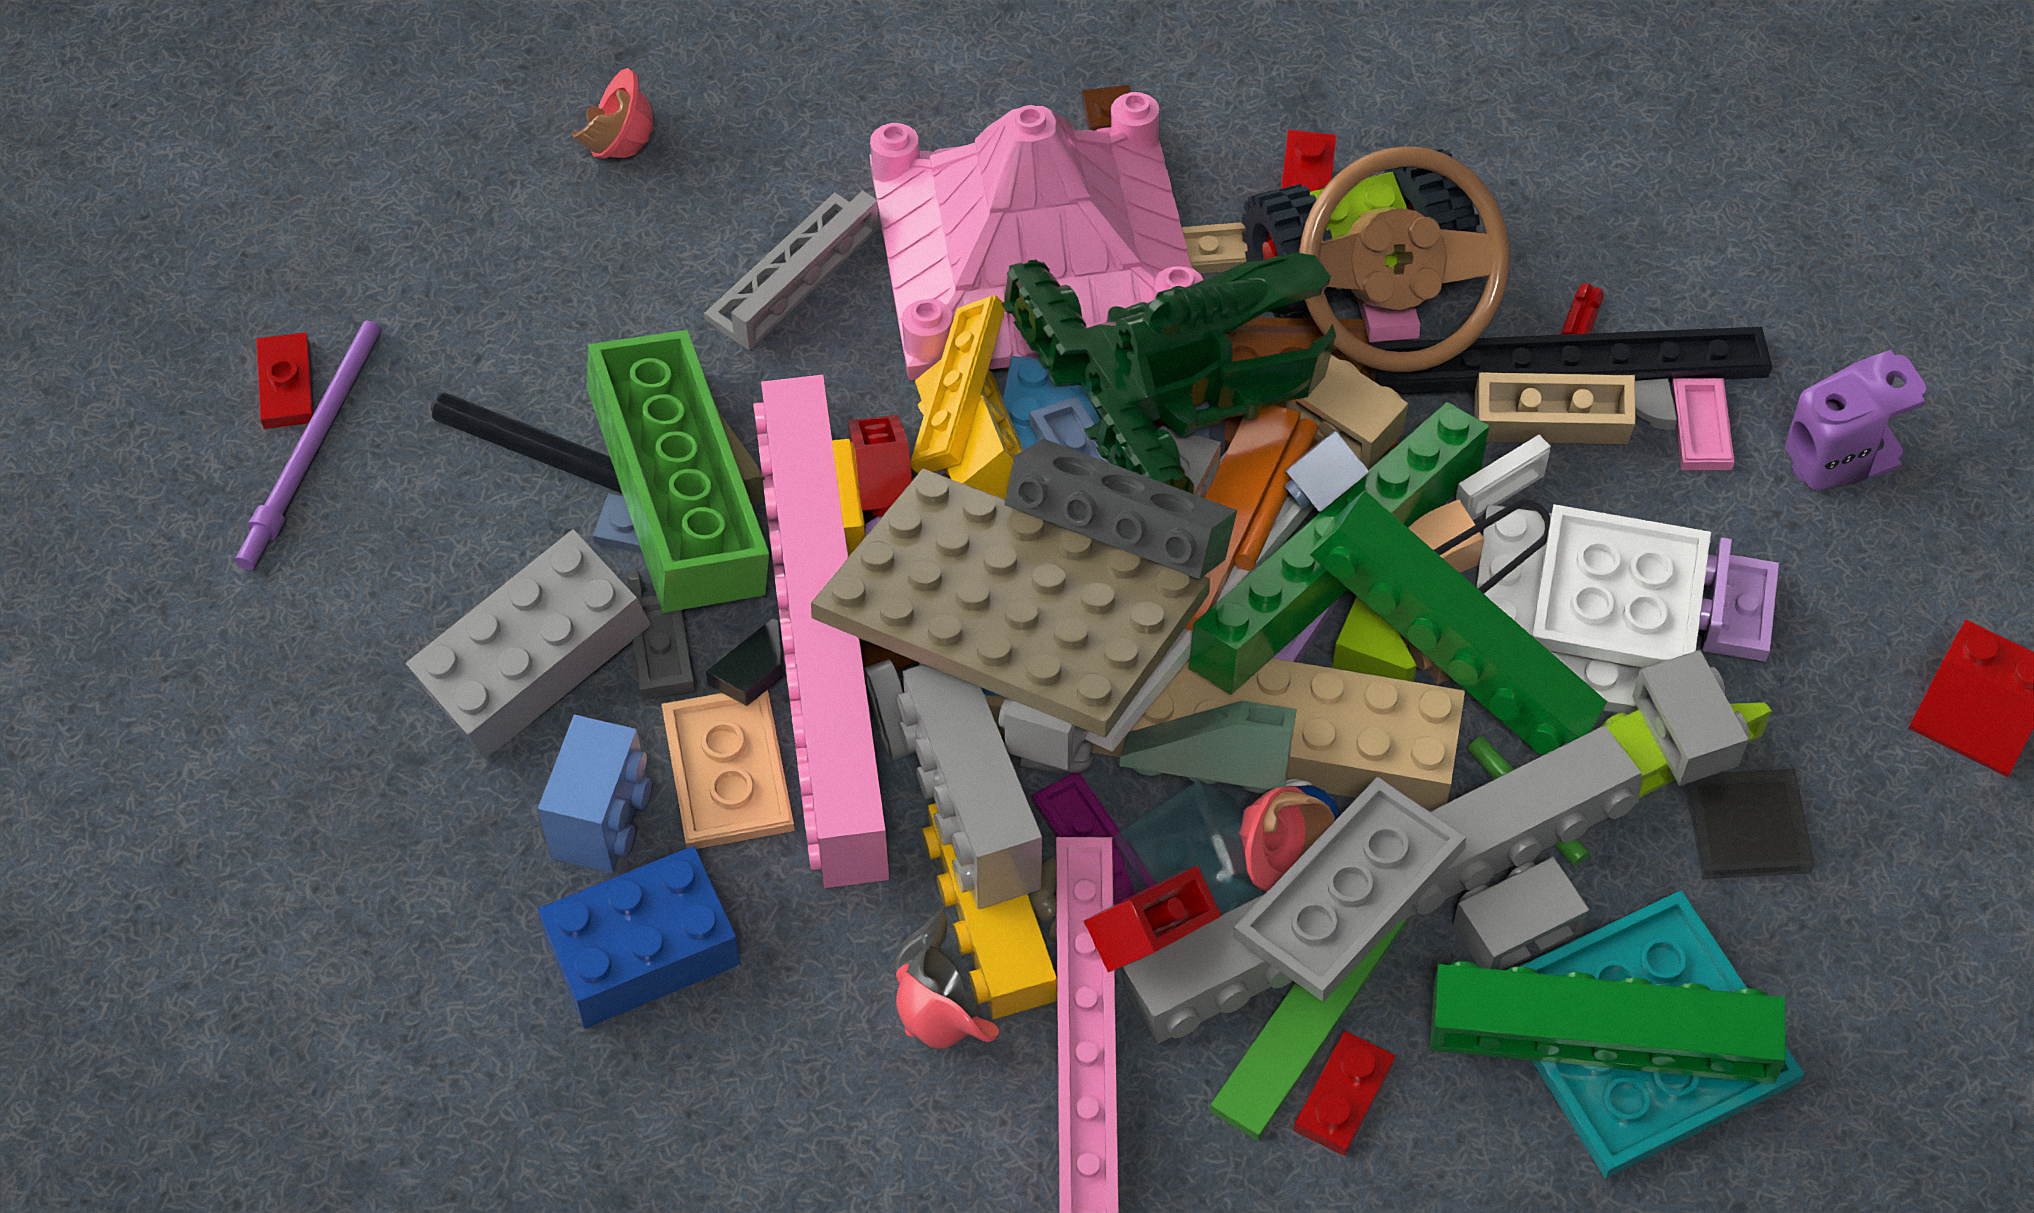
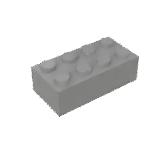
M572 529L407 661L406 665L423 689L485 759L510 741L633 641L634 638L649 628L651 623L637 597L579 534Z
M925 664L904 670V693L897 695L898 706L903 719L902 722L898 723L901 739L908 754L917 753L921 767L916 768L918 782L924 798L930 799L934 797L939 813L934 814V820L942 844L944 846L953 845L957 859L952 861V866L961 892L971 891L976 907L979 910L1041 890L1042 835L982 688Z

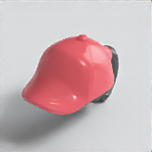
M937 910L922 927L901 944L893 961V971L899 982L896 1008L905 1027V1033L907 1036L916 1037L927 1046L936 1049L948 1048L968 1035L985 1042H991L999 1034L997 1025L977 1016L980 1012L979 1005L967 997L959 972L952 962L939 950V947L946 938L947 922L944 912Z

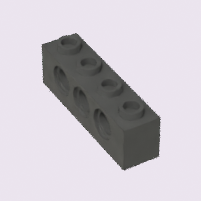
M1041 439L1014 455L1004 504L1198 579L1226 560L1237 510L1046 439Z

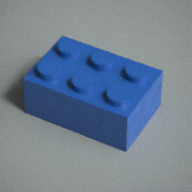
M694 846L537 908L545 938L584 1029L741 965L735 933Z

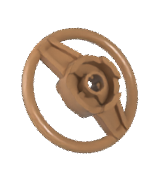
M1416 146L1392 147L1373 152L1361 157L1339 172L1326 185L1315 201L1306 220L1299 253L1315 255L1331 276L1327 287L1351 289L1354 295L1367 306L1404 310L1418 306L1426 299L1435 297L1440 292L1442 283L1487 276L1481 298L1467 321L1442 342L1429 348L1411 352L1382 350L1356 338L1335 316L1324 291L1319 296L1305 300L1315 323L1324 335H1326L1333 324L1336 334L1334 342L1336 348L1356 362L1389 372H1414L1432 368L1451 360L1472 345L1490 324L1498 310L1506 288L1510 263L1509 238L1501 210L1488 187L1472 170L1455 158L1442 152ZM1399 167L1427 169L1453 181L1471 199L1486 229V234L1440 229L1439 224L1433 218L1425 217L1417 211L1380 207L1362 213L1359 216L1361 218L1352 225L1348 234L1322 242L1325 228L1332 213L1342 198L1353 187L1373 174ZM1394 248L1398 254L1395 267L1388 266L1385 262L1386 255L1393 254Z

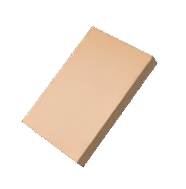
M768 690L748 706L723 693L662 704L686 848L694 846L695 849L795 831Z

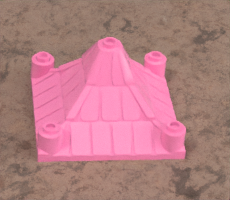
M1131 92L1117 98L1111 106V127L1099 128L1096 131L1075 130L1069 121L1044 106L1028 105L1009 111L989 125L975 139V143L965 146L937 149L933 152H919V138L916 131L910 126L901 123L883 125L871 135L870 166L875 195L878 201L879 218L908 380L919 378L942 358L957 308L993 295H997L1004 302L1008 278L1007 272L1010 265L1020 262L1024 264L1028 263V260L1035 259L1039 262L1044 261L1050 269V273H1052L1061 286L1069 285L1075 291L1086 328L1105 323L1109 309L1114 306L1127 308L1140 302L1149 303L1155 299L1156 294L1160 291L1171 289L1174 286L1186 288L1203 281L1201 274L1192 268L1159 140V105L1149 95ZM1006 310L988 368L989 370L1009 367L1011 356L1036 359L1040 357L1036 351L1030 349L1020 330L1013 323L1016 321L1014 316L1008 314Z

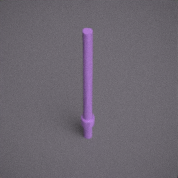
M372 321L363 322L266 503L258 506L248 523L250 532L235 558V563L241 568L253 570L268 541L277 538L285 523L283 514L381 333V328Z

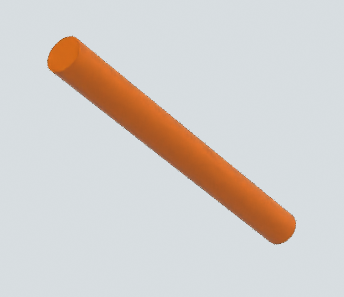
M1303 418L1299 421L1235 557L1234 562L1238 568L1250 571L1255 567L1289 493L1284 485L1292 478L1285 470L1309 450L1318 431V425L1315 421L1308 418Z

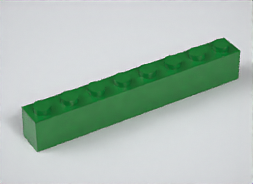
M1446 402L1369 470V473L1329 504L1193 623L1189 668L1232 695L1348 590L1343 583L1309 555L1335 516L1365 490L1408 528L1423 515L1442 506L1457 492L1460 482L1481 470L1489 425Z

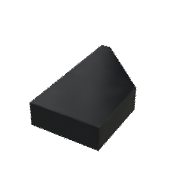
M772 618L706 671L708 685L748 706L783 677L779 621Z

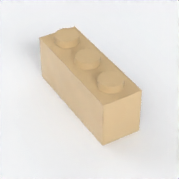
M1479 373L1474 393V417L1489 425L1486 442H1527L1540 434L1547 443L1628 444L1635 427V375Z

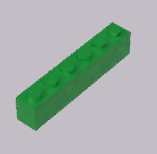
M1365 490L1335 516L1309 554L1541 756L1590 733L1608 702Z
M1467 961L1453 962L1449 965L1438 964L1432 992L1430 1051L1775 1084L1786 1061L1785 997L1769 996L1766 992L1759 989H1741L1736 992L1710 990L1706 985L1698 983H1686L1675 987L1654 985L1651 981L1643 978H1626L1621 981L1595 979L1594 976L1583 972H1572L1559 976L1538 974L1536 970L1528 967L1496 970L1481 968L1479 965Z

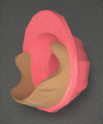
M629 68L621 70L606 88L599 107L593 106L588 108L586 114L589 124L581 131H573V138L588 148L593 157L598 159L608 157L626 158L635 155L649 141V136L653 132V113L649 101L638 91V74Z
M1285 786L1266 792L1244 810L1241 828L1238 833L1246 858L1248 875L1257 888L1268 892L1334 823L1335 817L1330 807L1321 800L1307 795L1296 786Z

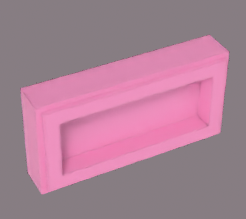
M1673 378L1671 392L1678 419L1676 433L1681 470H1732L1735 461L1724 378Z

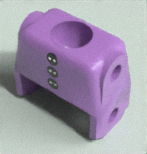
M1892 350L1882 352L1855 362L1810 386L1801 393L1785 442V449L1792 460L1794 474L1801 481L1807 483L1812 490L1820 491L1855 484L1901 467L1900 458L1903 454V448L1887 425V422L1892 417L1924 406L1925 400L1923 397L1926 392V384L1907 357L1894 355ZM1894 377L1901 378L1905 386L1900 388L1892 387ZM1880 442H1882L1883 448L1878 450Z

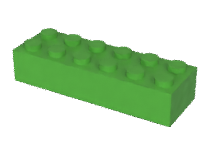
M688 330L588 344L587 390L662 613L765 596L769 551Z

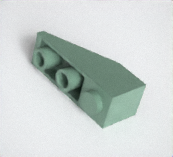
M1239 701L1127 733L1119 766L1133 768L1136 772L1148 776H1156L1162 773L1184 776L1199 784L1222 782L1241 785L1246 790L1255 793H1266L1278 787H1285L1297 709Z

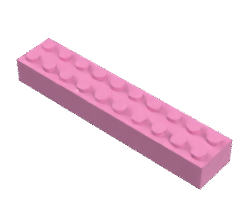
M823 375L761 382L763 402L753 403L762 477L765 478L763 480L810 869L811 871L822 869L824 888L889 880L886 831L859 637L814 620L811 616V602L848 559Z

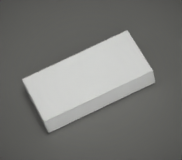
M1540 434L1460 482L1458 484L1456 500L1459 499L1472 520L1476 519L1486 512L1487 504L1497 506L1544 477L1551 446Z

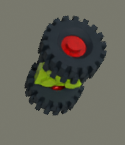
M1437 149V150H1435V151L1442 152V153H1444V154H1446V155L1452 157V153L1449 152L1448 150H1446V151H1443V149ZM1416 167L1391 168L1385 170L1384 174L1362 180L1342 198L1328 221L1322 242L1348 234L1352 225L1361 218L1359 216L1362 213L1380 207L1417 211L1425 217L1433 218L1439 224L1440 229L1478 233L1476 226L1480 225L1479 214H1475L1473 202L1467 194L1445 176ZM1297 184L1250 196L1248 198L1249 201H1246L1244 204L1246 213L1242 214V223L1246 228V231H1242L1243 242L1247 244L1248 251H1245L1247 262H1259L1283 254L1286 256L1296 252L1299 253L1306 220L1323 189L1310 192V189L1306 186ZM1394 248L1393 254L1386 255L1385 262L1386 265L1395 267L1398 254ZM1326 287L1324 293L1329 305L1332 304V297L1336 296L1337 290L1342 288ZM1302 300L1289 304L1287 315L1273 313V315L1277 318H1284L1307 312L1309 309L1306 301Z

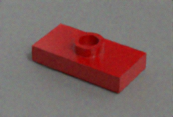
M307 332L256 338L260 420L263 428L269 429L309 423L314 414L310 344Z

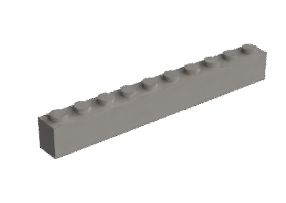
M1606 725L1431 811L1430 813L1466 836V848L1397 923L1417 913L1420 915L1431 913L1440 907L1445 899L1465 889L1471 890L1477 886L1485 885L1493 875L1513 865L1520 866L1531 862L1541 851L1561 841L1566 843L1576 840L1586 832L1588 827L1608 817L1616 819L1628 813L1639 802L1641 771ZM1264 895L1223 914L1220 918L1161 950L1122 967L1125 991L1157 1044L1171 1037H1184L1193 1032L1201 1022L1221 1012H1234L1244 1006L1250 997L1270 987L1280 988L1293 981L1235 939L1234 926ZM1397 923L1390 929L1389 932H1391L1395 928Z

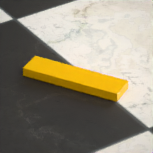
M997 295L986 297L956 309L910 460L911 468L917 474L922 469L936 472L961 464L1005 313V309L1002 306L1004 302Z

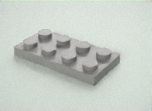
M1376 777L1234 926L1235 939L1324 1002L1465 850L1466 836L1379 777Z

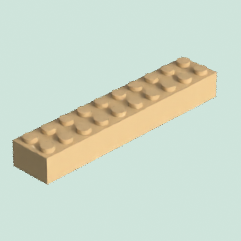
M1272 658L1231 695L1191 670L1188 659L1129 732L1239 701L1297 709L1286 780H1306L1327 793L1357 798L1376 777H1379L1424 809L1433 811L1447 804L1465 691ZM984 694L1000 735L1005 737V728L999 727L998 721L1000 710L1006 697ZM1127 735L1113 752L1092 743L1091 752L1120 757Z

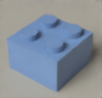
M573 715L538 806L551 859L614 873L619 856L627 857L629 855L635 837V826L631 825L636 810H645L652 790V779L647 778L645 771L647 754L641 751L637 729Z

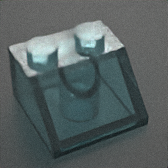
M1198 780L1116 834L1114 839L1135 894L1148 888L1139 862L1155 884L1198 865L1221 915L1266 892L1261 891L1252 883L1247 872L1246 858L1238 833L1243 817L1235 797Z

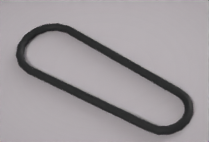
M1521 499L1434 549V551L1439 555L1445 553L1519 508L1530 507L1536 510L1544 520V534L1539 540L1480 586L1478 589L1484 594L1547 543L1551 517L1541 504L1533 500Z

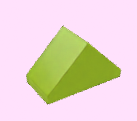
M1356 596L1337 639L1332 668L1414 682L1417 665L1400 633Z

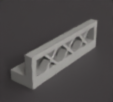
M862 190L849 202L834 192L704 313L705 320L746 349H752L879 229L877 199ZM835 210L839 211V213L836 214L823 227V221L827 219ZM818 227V232L812 233ZM804 244L795 254L790 256V252L795 247ZM785 258V260H786L785 263H779L780 261H782V260ZM765 275H771L766 281H764V282L758 287V282H759ZM753 288V293H747L750 289ZM739 305L731 312L732 321L723 316L732 306Z

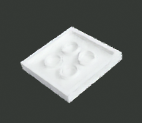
M1554 504L1550 518L1532 636L1549 651L1642 668L1696 651L1711 532Z

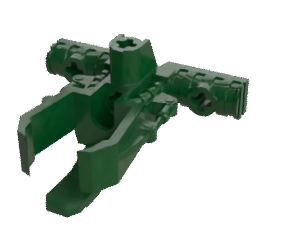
M1298 252L1286 256L1283 254L1259 262L1248 261L1186 288L1174 286L1171 289L1158 292L1155 299L1149 303L1140 302L1127 308L1114 306L1109 309L1105 323L1086 328V323L1082 318L1081 306L1075 291L1069 285L1061 286L1052 273H1050V269L1044 261L1039 262L1035 259L1028 260V263L1024 264L1020 262L1010 265L1007 272L1008 278L1004 303H1002L1006 312L1014 316L1016 321L1013 323L1020 330L1030 349L1036 351L1040 356L1038 361L1042 367L1048 369L1052 374L1050 379L1055 387L1082 386L1101 419L1098 423L1084 429L1089 439L1096 441L1099 446L1096 449L1101 457L1107 459L1111 464L1192 494L1194 492V483L1188 476H1185V470L1181 466L1176 442L1168 431L1164 429L1158 431L1155 427L1159 419L1163 420L1178 435L1188 437L1194 433L1195 429L1216 425L1226 418L1241 415L1245 419L1252 420L1259 416L1260 409L1279 402L1306 398L1324 379L1336 338L1332 324L1326 335L1312 342L1308 349L1232 362L1233 343L1227 336L1228 333L1265 312L1287 315L1289 304L1319 296L1329 285L1331 276L1315 255ZM1206 401L1210 405L1208 408L1195 409V406Z

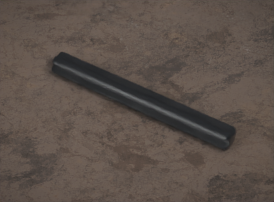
M446 392L439 393L431 405L432 418L438 422L622 493L610 456Z

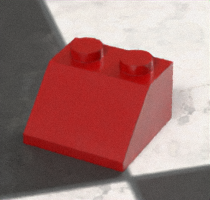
M1965 619L1908 729L2009 777L2034 729V652Z

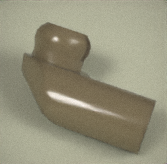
M1056 854L1042 864L1041 890L1028 894L1036 918L1043 923H1047L1056 916V895L1054 894L1056 891Z

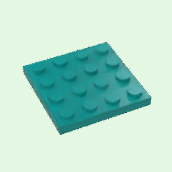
M1682 890L1519 966L1534 969L1538 974L1563 976L1572 972H1583L1594 976L1595 979L1621 981L1626 978H1643L1651 981L1654 985L1678 987L1686 983H1698L1706 985L1710 990L1736 992L1741 989H1747ZM1787 1047L1786 1061L1775 1084L1532 1061L1605 1179L1800 1084L1805 1075Z

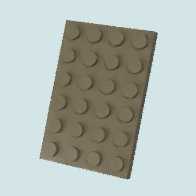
M922 469L811 602L812 619L1106 738L1209 595L1210 578L1205 576L1200 579L1013 509L1004 505L1005 500Z

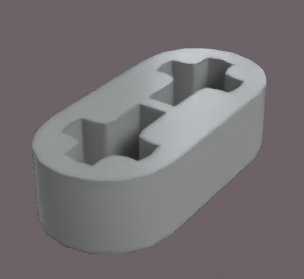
M888 659L864 667L865 684L881 741L890 761L893 762L916 754V752L908 754L901 739L898 723L902 722L903 719L898 706L897 695L903 693L892 662Z

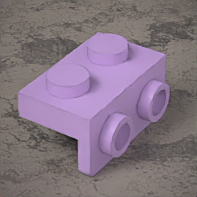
M1721 537L1716 554H1708L1704 585L1710 586L1708 599L1702 598L1698 629L1705 631L1702 651L1766 662L1771 646L1779 563L1730 555L1732 539Z

